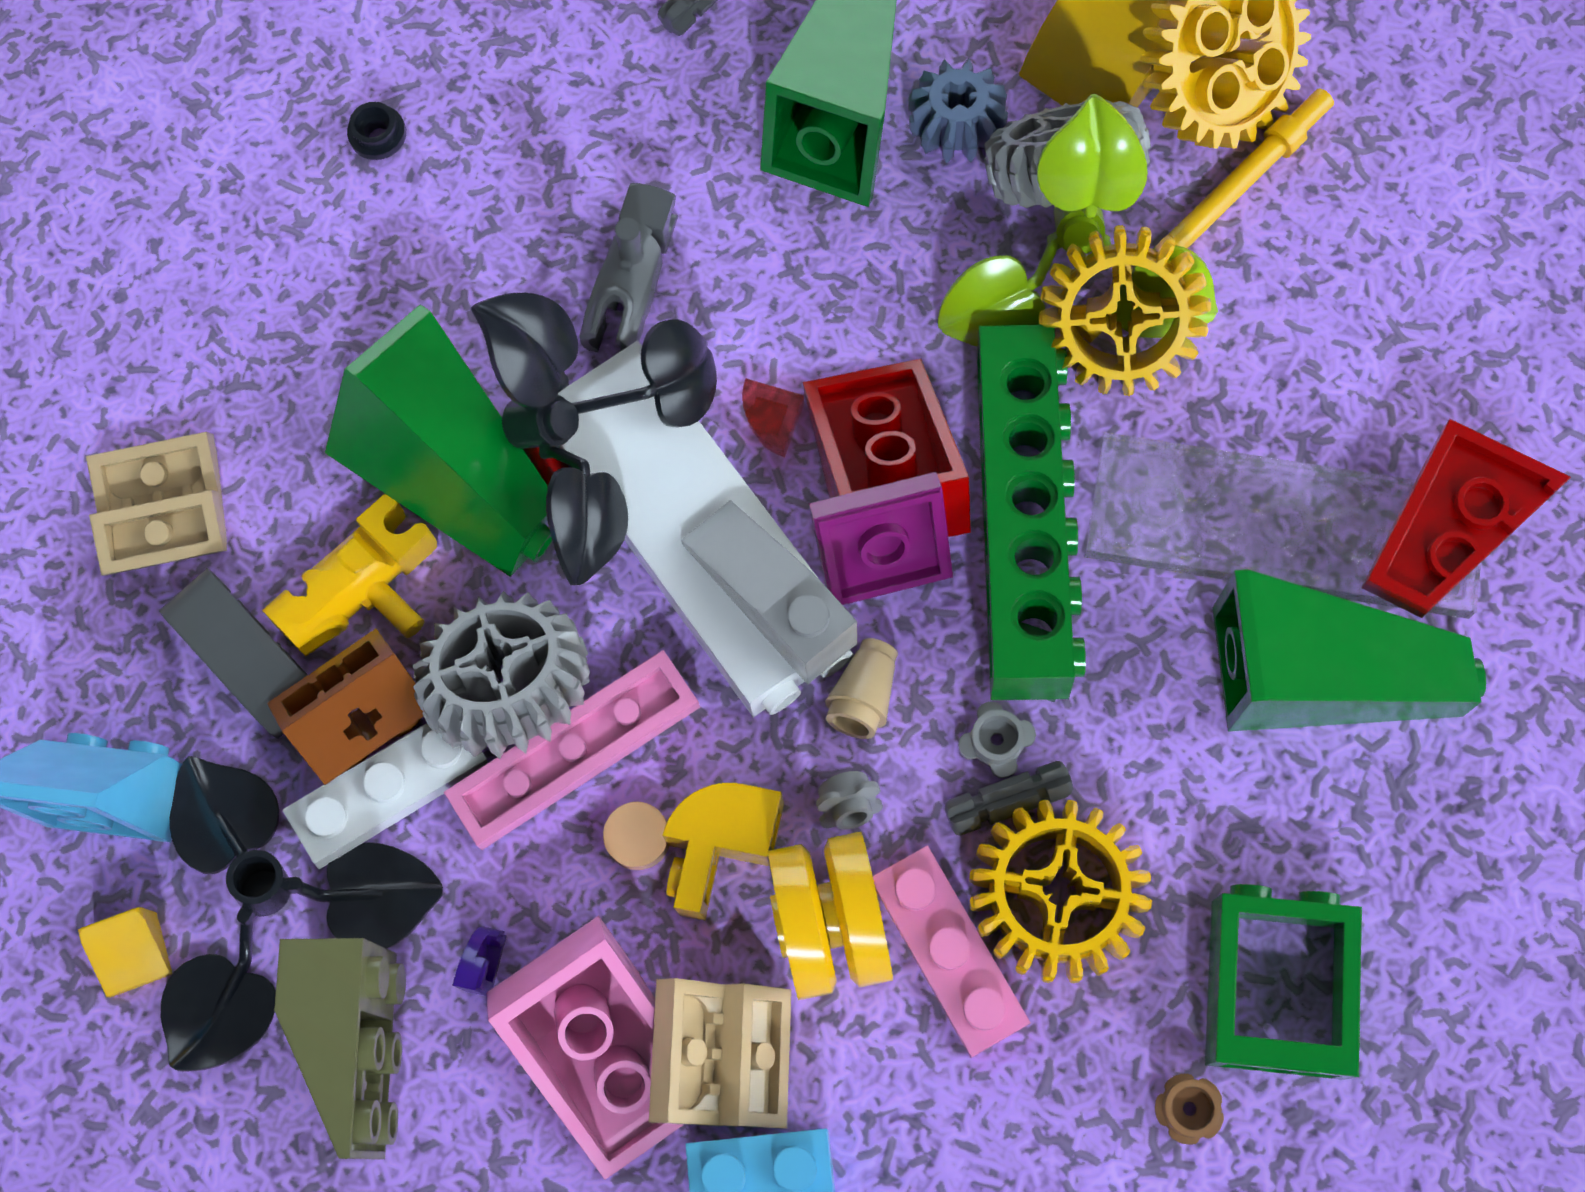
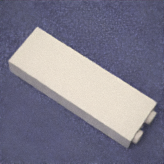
M637 340L567 386L558 395L574 403L650 385L641 366L642 345ZM654 396L641 401L578 414L579 426L576 433L565 444L560 445L559 448L586 459L590 465V474L606 472L616 479L624 494L628 509V529L624 540L752 717L754 718L765 709L770 715L785 709L799 697L801 690L798 686L805 681L682 545L681 540L731 500L810 571L812 569L699 421L685 427L666 426L661 422L657 414ZM849 650L820 675L823 678L833 675L843 668L853 658L854 654Z

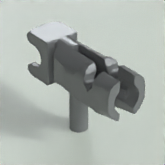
M630 183L619 215V221L615 227L616 235L613 237L606 259L596 278L585 311L579 338L582 346L587 350L598 353L607 328L605 316L607 308L616 311L619 302L623 305L624 311L615 343L621 347L620 351H622L637 340L640 341L645 319L649 314L663 264L662 254L667 252L678 219V215L672 213L676 201L675 194L651 185Z

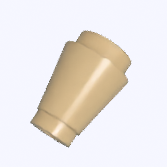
M874 638L862 640L860 648L856 651L825 700V704L829 709L826 721L831 727L854 738L870 739L875 736L877 728L886 725L895 661L898 656L897 650L892 645Z

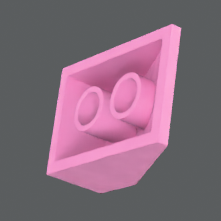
M597 916L486 992L488 1021L605 1180L684 1125L649 1123L655 997L600 916Z

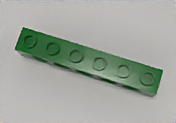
M1043 325L979 326L977 383L990 700L1069 699L1075 677H1084L1086 669L1084 638L1073 637L1072 616L1081 615L1082 586L1080 576L1069 577L1068 556H1077L1078 523L1076 517H1066L1065 498H1072L1074 496L1075 487L1073 459L1062 460L1061 441H1070L1071 409L1069 403H1059L1058 386L1067 384L1068 367L1062 369L1065 357H1067L1066 348L1056 349L1051 347L1055 339V328ZM1023 390L1031 392L1036 397L1022 400L1014 397L1011 393ZM1027 445L1037 449L1040 454L1031 457L1022 456L1016 453L1013 448ZM1021 502H1033L1041 506L1044 511L1036 515H1028L1020 512L1015 505ZM1026 559H1034L1043 563L1048 570L1042 574L1032 575L1022 571L1017 564ZM1036 618L1046 622L1052 631L1043 636H1033L1026 633L1019 624L1026 619Z

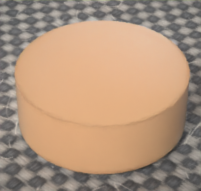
M629 802L621 805L610 814L603 830L605 848L609 855L624 868L631 870L651 868L664 858L669 849L668 843L662 836L667 821L662 813L650 804Z

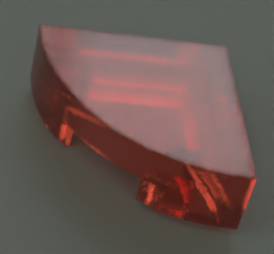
M746 378L743 386L742 401L749 427L765 448L785 457L804 406V395Z

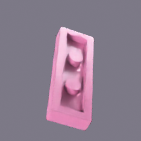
M928 845L873 876L879 898L970 1058L1031 1023Z

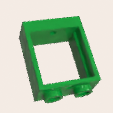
M1251 884L1231 885L1230 894L1222 893L1212 901L1205 1066L1338 1080L1359 1077L1362 907L1341 905V895L1323 891L1299 892L1298 900L1272 898V888ZM1239 918L1334 928L1332 1045L1235 1035Z

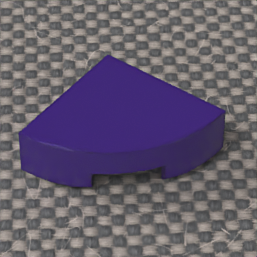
M480 926L474 931L463 951L452 986L466 992L487 996L486 992L494 987L507 937L504 935L505 931Z

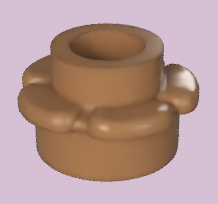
M1190 1074L1175 1075L1167 1080L1164 1085V1093L1158 1095L1155 1100V1115L1158 1122L1169 1129V1136L1173 1140L1187 1145L1198 1143L1202 1137L1207 1139L1214 1137L1221 1129L1224 1121L1221 1107L1222 1096L1217 1087L1207 1079L1196 1080ZM1186 1102H1191L1195 1105L1196 1112L1194 1115L1188 1116L1184 1113L1183 1106Z

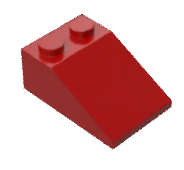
M922 359L803 382L804 395L829 498L936 472L943 491L948 537L971 533L969 475Z

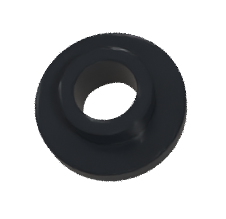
M368 102L360 105L351 114L347 136L353 150L358 155L370 160H381L394 155L402 147L406 139V126L401 115L392 107L380 102ZM375 129H386L381 135L369 138L370 133Z

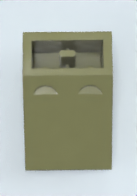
M364 938L280 939L274 1011L339 1159H385L386 1145H393L395 1143L398 1132L397 1104L388 1101L390 1074H397L399 1072L402 1061L401 1035L399 1032H392L394 1004H402L405 997V967L402 963H396L397 953Z

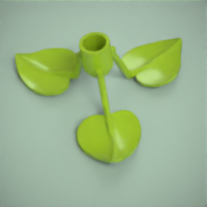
M1091 94L1074 116L1049 139L1039 157L1037 180L1042 193L1054 205L1053 214L1056 232L1047 236V246L1036 272L1027 279L1022 263L1017 258L1009 255L992 256L973 264L957 278L941 303L938 314V328L945 335L977 347L979 326L1040 325L1039 313L1045 310V303L1034 289L1043 284L1057 250L1063 248L1067 251L1071 244H1075L1085 254L1092 252L1089 244V234L1094 231H1098L1101 234L1105 246L1112 245L1110 236L1105 234L1102 209L1122 211L1132 206L1143 192L1148 170L1143 147L1133 128L1121 113L1102 97ZM1175 245L1169 260L1171 261L1179 254L1188 251L1193 255L1194 264L1185 275L1203 273L1207 285L1194 295L1208 297L1211 302V311L1194 317L1208 324L1214 320L1218 313L1212 275L1201 257L1185 247ZM1133 267L1132 279L1139 289L1145 292H1160L1161 298L1176 297L1168 283L1159 275L1143 267ZM1122 284L1120 285V301L1117 302V311L1114 313H1116L1117 322L1122 323V329L1128 332V321H1131L1130 316L1133 310L1132 302L1127 300L1126 286ZM1166 318L1163 320V325L1147 328L1139 337L1163 338L1171 327L1174 318Z

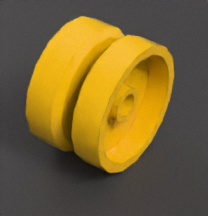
M861 831L827 839L823 850L830 882L818 885L810 852L802 844L768 851L775 891L774 895H770L778 941L782 957H788L798 1000L833 993L837 979L830 949L844 947L850 979L859 988L893 981L881 911Z

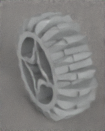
M1106 100L1121 113L1133 128L1143 147L1148 165L1150 163L1148 149L1151 148L1149 131L1146 128L1140 109L1122 101L1112 103ZM1084 102L1073 105L1065 103L1061 107L1044 108L1042 112L1025 114L1022 119L1008 122L1003 128L997 129L990 136V139L984 144L986 152L984 162L988 183L992 185L995 198L1003 200L1006 204L1012 206L1019 204L1025 208L1035 205L1047 208L1053 205L1047 200L1039 187L1037 180L1039 157L1049 139L1074 116Z
M504 591L497 602L488 604L478 596L476 608L466 613L454 607V621L449 625L434 623V636L436 640L420 643V656L422 660L412 665L416 684L413 686L415 690L414 696L420 709L423 711L422 714L428 726L434 729L437 734L440 733L443 740L450 744L452 748L463 745L464 749L469 751L474 757L488 746L490 752L500 759L507 746L515 744L518 749L526 753L528 740L537 735L551 742L552 730L550 726L554 723L571 725V711L569 707L584 704V690L582 686L590 683V670L586 658L588 651L583 638L579 637L574 622L569 619L567 613L560 614L558 608L550 600L538 605L537 600L528 592L515 603Z

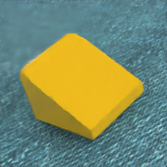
M137 907L78 929L82 947L108 998L173 974L158 916L154 911Z

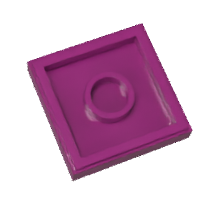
M936 472L809 503L825 587L842 605L953 577L943 491Z

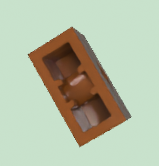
M377 628L267 703L281 731L324 785L365 761L367 755L393 737H399L410 732L423 717V711L420 709L414 696L415 690L413 686L416 682Z

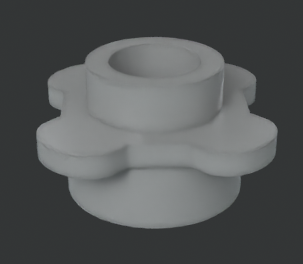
M986 702L978 708V719L971 732L965 733L960 737L959 751L968 760L978 759L990 766L994 776L1008 778L1015 774L1018 767L1016 760L1023 748L1034 743L1036 737L1035 728L1029 721H1020L1011 712L1003 710L1000 704ZM995 734L1001 735L1003 743L998 746L994 745L991 742V737Z
M860 771L843 772L827 779L820 785L818 789L819 798L816 801L818 811L824 812L819 818L821 826L823 828L836 826L839 829L846 830L857 828L871 820L873 814L879 813L883 808L881 800L876 798V795L881 791L879 784L875 781H869L868 776Z

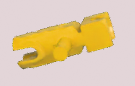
M384 494L356 518L360 527L314 567L302 573V580L307 585L306 597L293 596L288 590H284L262 611L305 656L344 632L349 625L348 620L363 606L367 610L375 607L405 638H411L421 630L425 622L388 584L401 572L406 576L410 574L437 548V540L430 529L423 523L413 525L404 533L394 534L395 529L404 521L405 512L397 501Z

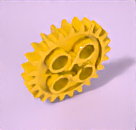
M1168 0L1167 4L1152 3L1150 8L1160 20L1158 27L1144 29L1143 35L1155 41L1154 50L1140 56V61L1154 64V72L1143 81V87L1159 89V93L1153 99L1150 107L1152 110L1166 112L1162 126L1178 130L1177 138L1179 140L1195 142L1197 146L1218 149L1219 146L1232 149L1237 148L1239 140L1247 142L1256 141V127L1268 129L1273 124L1271 110L1287 112L1289 109L1287 101L1283 96L1285 90H1299L1301 86L1292 74L1294 67H1303L1308 64V60L1298 54V46L1311 40V34L1299 32V23L1310 14L1309 9L1295 8L1294 4L1297 0Z

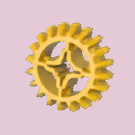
M1117 225L1114 227L1113 232L1115 244L1105 246L1101 234L1098 231H1094L1089 234L1091 254L1086 255L1075 244H1071L1067 248V256L1075 267L1074 269L1059 263L1052 265L1050 275L1062 286H1043L1041 300L1056 307L1040 311L1039 324L1045 327L1056 328L1055 339L1051 347L1056 349L1066 348L1067 357H1065L1062 369L1070 368L1077 362L1080 363L1075 374L1076 383L1084 385L1093 374L1099 375L1098 392L1104 395L1111 389L1112 379L1122 380L1123 394L1130 396L1134 394V379L1144 377L1145 384L1149 390L1155 391L1159 387L1156 371L1161 368L1168 376L1177 378L1181 374V369L1174 357L1176 354L1191 360L1197 357V347L1186 337L1201 338L1207 336L1209 330L1207 323L1194 316L1203 315L1211 311V302L1208 297L1194 295L1207 285L1204 274L1192 273L1185 275L1194 264L1193 255L1187 251L1179 254L1171 261L1169 260L1175 247L1174 238L1167 235L1160 240L1155 249L1149 248L1151 243L1150 228H1140L1135 244L1126 243L1125 227ZM1131 265L1146 268L1159 275L1168 283L1176 297L1161 298L1160 292L1152 293L1139 289L1133 282ZM1112 267V283L1104 294L1094 298H1087L1086 304L1072 305L1078 291L1092 276ZM1122 284L1126 286L1127 300L1132 302L1133 310L1130 316L1131 321H1128L1127 337H1123L1122 323L1117 322V316L1114 313L1117 311V302L1120 301V285ZM1166 318H1174L1168 332L1158 343L1147 350L1136 353L1137 339L1144 330L1149 327L1163 325V320ZM1086 325L1088 331H1103L1110 335L1115 341L1117 355L1102 352L1091 346L1083 339L1075 326Z
M1049 800L1040 801L1037 806V823L1032 821L1028 812L1022 807L1015 809L1012 818L1018 831L1016 834L1000 822H997L991 830L994 840L1002 849L989 844H980L977 849L976 856L982 862L991 866L992 870L972 869L969 874L970 883L978 887L988 888L989 891L988 893H981L971 897L969 900L970 909L978 912L991 909L993 916L984 919L978 925L977 931L981 937L989 936L1000 929L1005 937L997 943L993 954L998 959H1001L1008 954L1013 945L1017 947L1023 954L1016 963L1015 971L1021 975L1028 971L1034 958L1042 960L1041 980L1045 983H1051L1055 979L1058 963H1065L1066 976L1070 983H1078L1082 980L1083 967L1081 960L1086 959L1091 970L1096 975L1100 976L1106 973L1109 967L1102 949L1105 948L1113 957L1119 960L1126 958L1130 954V949L1118 933L1120 932L1133 938H1140L1145 931V926L1128 913L1148 912L1152 907V900L1145 895L1132 893L1131 890L1147 885L1151 881L1149 871L1128 870L1127 865L1133 863L1142 855L1139 845L1129 846L1120 852L1115 844L1121 839L1126 828L1122 824L1117 823L1110 829L1107 835L1102 833L1097 827L1103 819L1104 813L1098 808H1094L1090 812L1085 823L1077 821L1078 805L1073 800L1066 802L1062 811V819L1054 818L1053 806ZM1056 839L1055 850L1052 855L1051 864L1042 870L1024 869L1022 874L1006 871L1011 860L1025 847L1038 841ZM1076 843L1084 846L1099 858L1110 876L1113 889L1105 888L1104 882L1089 879L1081 872L1077 862L1078 848H1076ZM1064 860L1063 877L1070 880L1067 888L1074 886L1076 895H1071L1058 913L1057 922H1055L1057 905L1049 901L1053 893L1045 895L1042 886L1051 884ZM1005 892L1017 894V898L1030 901L1039 908L1043 920L1042 940L1027 932L1017 922L1008 906ZM1096 908L1112 910L1105 926L1106 928L1099 934L1080 943L1063 945L1064 933L1068 927L1071 913L1078 910L1095 911Z

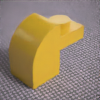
M718 783L697 790L676 807L666 823L662 836L669 846L686 849L685 858L674 857L666 890L667 896L675 898L673 907L680 916L706 920L719 857L770 867L768 851L775 849L784 807L781 791L740 783Z

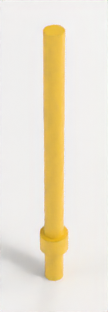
M1318 88L1291 115H1281L1264 132V141L1167 234L1174 238L1175 245L1189 248L1279 158H1289L1307 140V131L1333 107L1334 100L1326 90ZM1086 325L1075 326L1079 334L1089 343L1103 332L1088 331Z

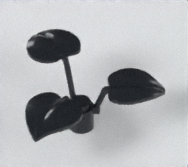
M524 292L494 296L476 303L471 307V311L483 332L496 379L506 395L512 400L507 404L503 412V431L507 440L514 447L520 449L539 447V455L542 459L554 458L571 466L560 468L553 473L547 488L546 513L550 534L561 568L570 585H581L607 564L620 549L628 529V509L621 487L613 476L606 472L590 474V465L586 459L561 449L559 446L565 444L576 433L579 426L578 414L641 401L653 396L657 414L661 422L666 426L678 428L690 426L698 422L709 410L716 392L717 373L713 354L707 347L708 342L689 323L679 319L659 322L647 332L641 348V366L650 385L571 403L558 395L560 391L569 385L568 376L564 371L574 363L578 354V339L568 314L555 301L538 294Z
M188 756L184 760L176 778L169 817L171 838L175 850L191 868L203 874H216L228 868L226 873L228 891L241 906L237 914V920L240 923L239 960L235 967L227 958L221 955L206 954L197 956L183 963L167 981L161 999L160 1018L167 1043L170 1067L177 1071L189 1072L221 1066L249 1051L261 1040L268 1030L275 1013L276 990L273 984L264 976L247 973L252 962L253 920L256 916L264 917L275 914L285 906L290 894L297 893L318 902H330L326 920L335 938H364L388 949L408 937L441 899L443 886L438 877L425 863L415 856L398 848L380 843H362L328 863L327 879L331 888L329 890L319 889L304 883L299 877H289L274 855L263 850H255L263 847L271 840L278 826L280 809L278 800L271 787L260 777L246 770Z

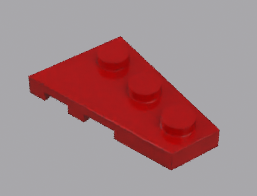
M1449 419L1442 428L1361 588L1423 618L1555 494L1571 476Z

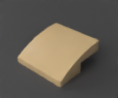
M202 432L86 456L97 513L90 514L89 517L102 576L227 551L217 451L212 433Z
M678 978L656 979L649 1123L787 1129L792 989L745 983L718 984Z

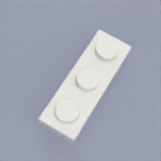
M426 723L339 775L326 785L319 787L284 808L283 812L311 860L318 869H321L443 795L444 791L488 764V761L482 751L474 757L469 751L464 749L463 745L452 748L450 744L443 740L440 733L437 734Z

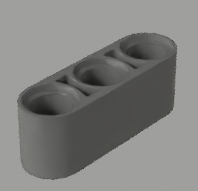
M206 568L159 609V612L247 711L272 736L279 739L284 733L281 731L267 703L308 674L278 642L276 643L269 636L270 633L242 602L231 594L230 589L210 569Z

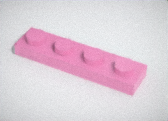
M662 650L586 699L583 705L572 708L570 710L571 725L552 724L550 726L552 730L551 742L537 735L528 740L526 753L515 745L503 753L500 759L498 757L444 791V794L476 846L483 850L699 709V702L665 651Z

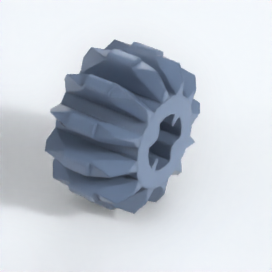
M969 58L962 65V69H953L944 59L939 66V75L924 70L919 78V88L912 89V93L909 95L908 110L911 111L909 128L912 136L921 137V147L924 149L925 154L942 146V157L946 164L954 157V150H962L964 156L972 162L977 156V147L985 149L984 144L990 139V136L997 129H1001L1007 124L1008 112L1005 107L1007 94L1004 85L994 84V75L991 68L974 73L973 65Z

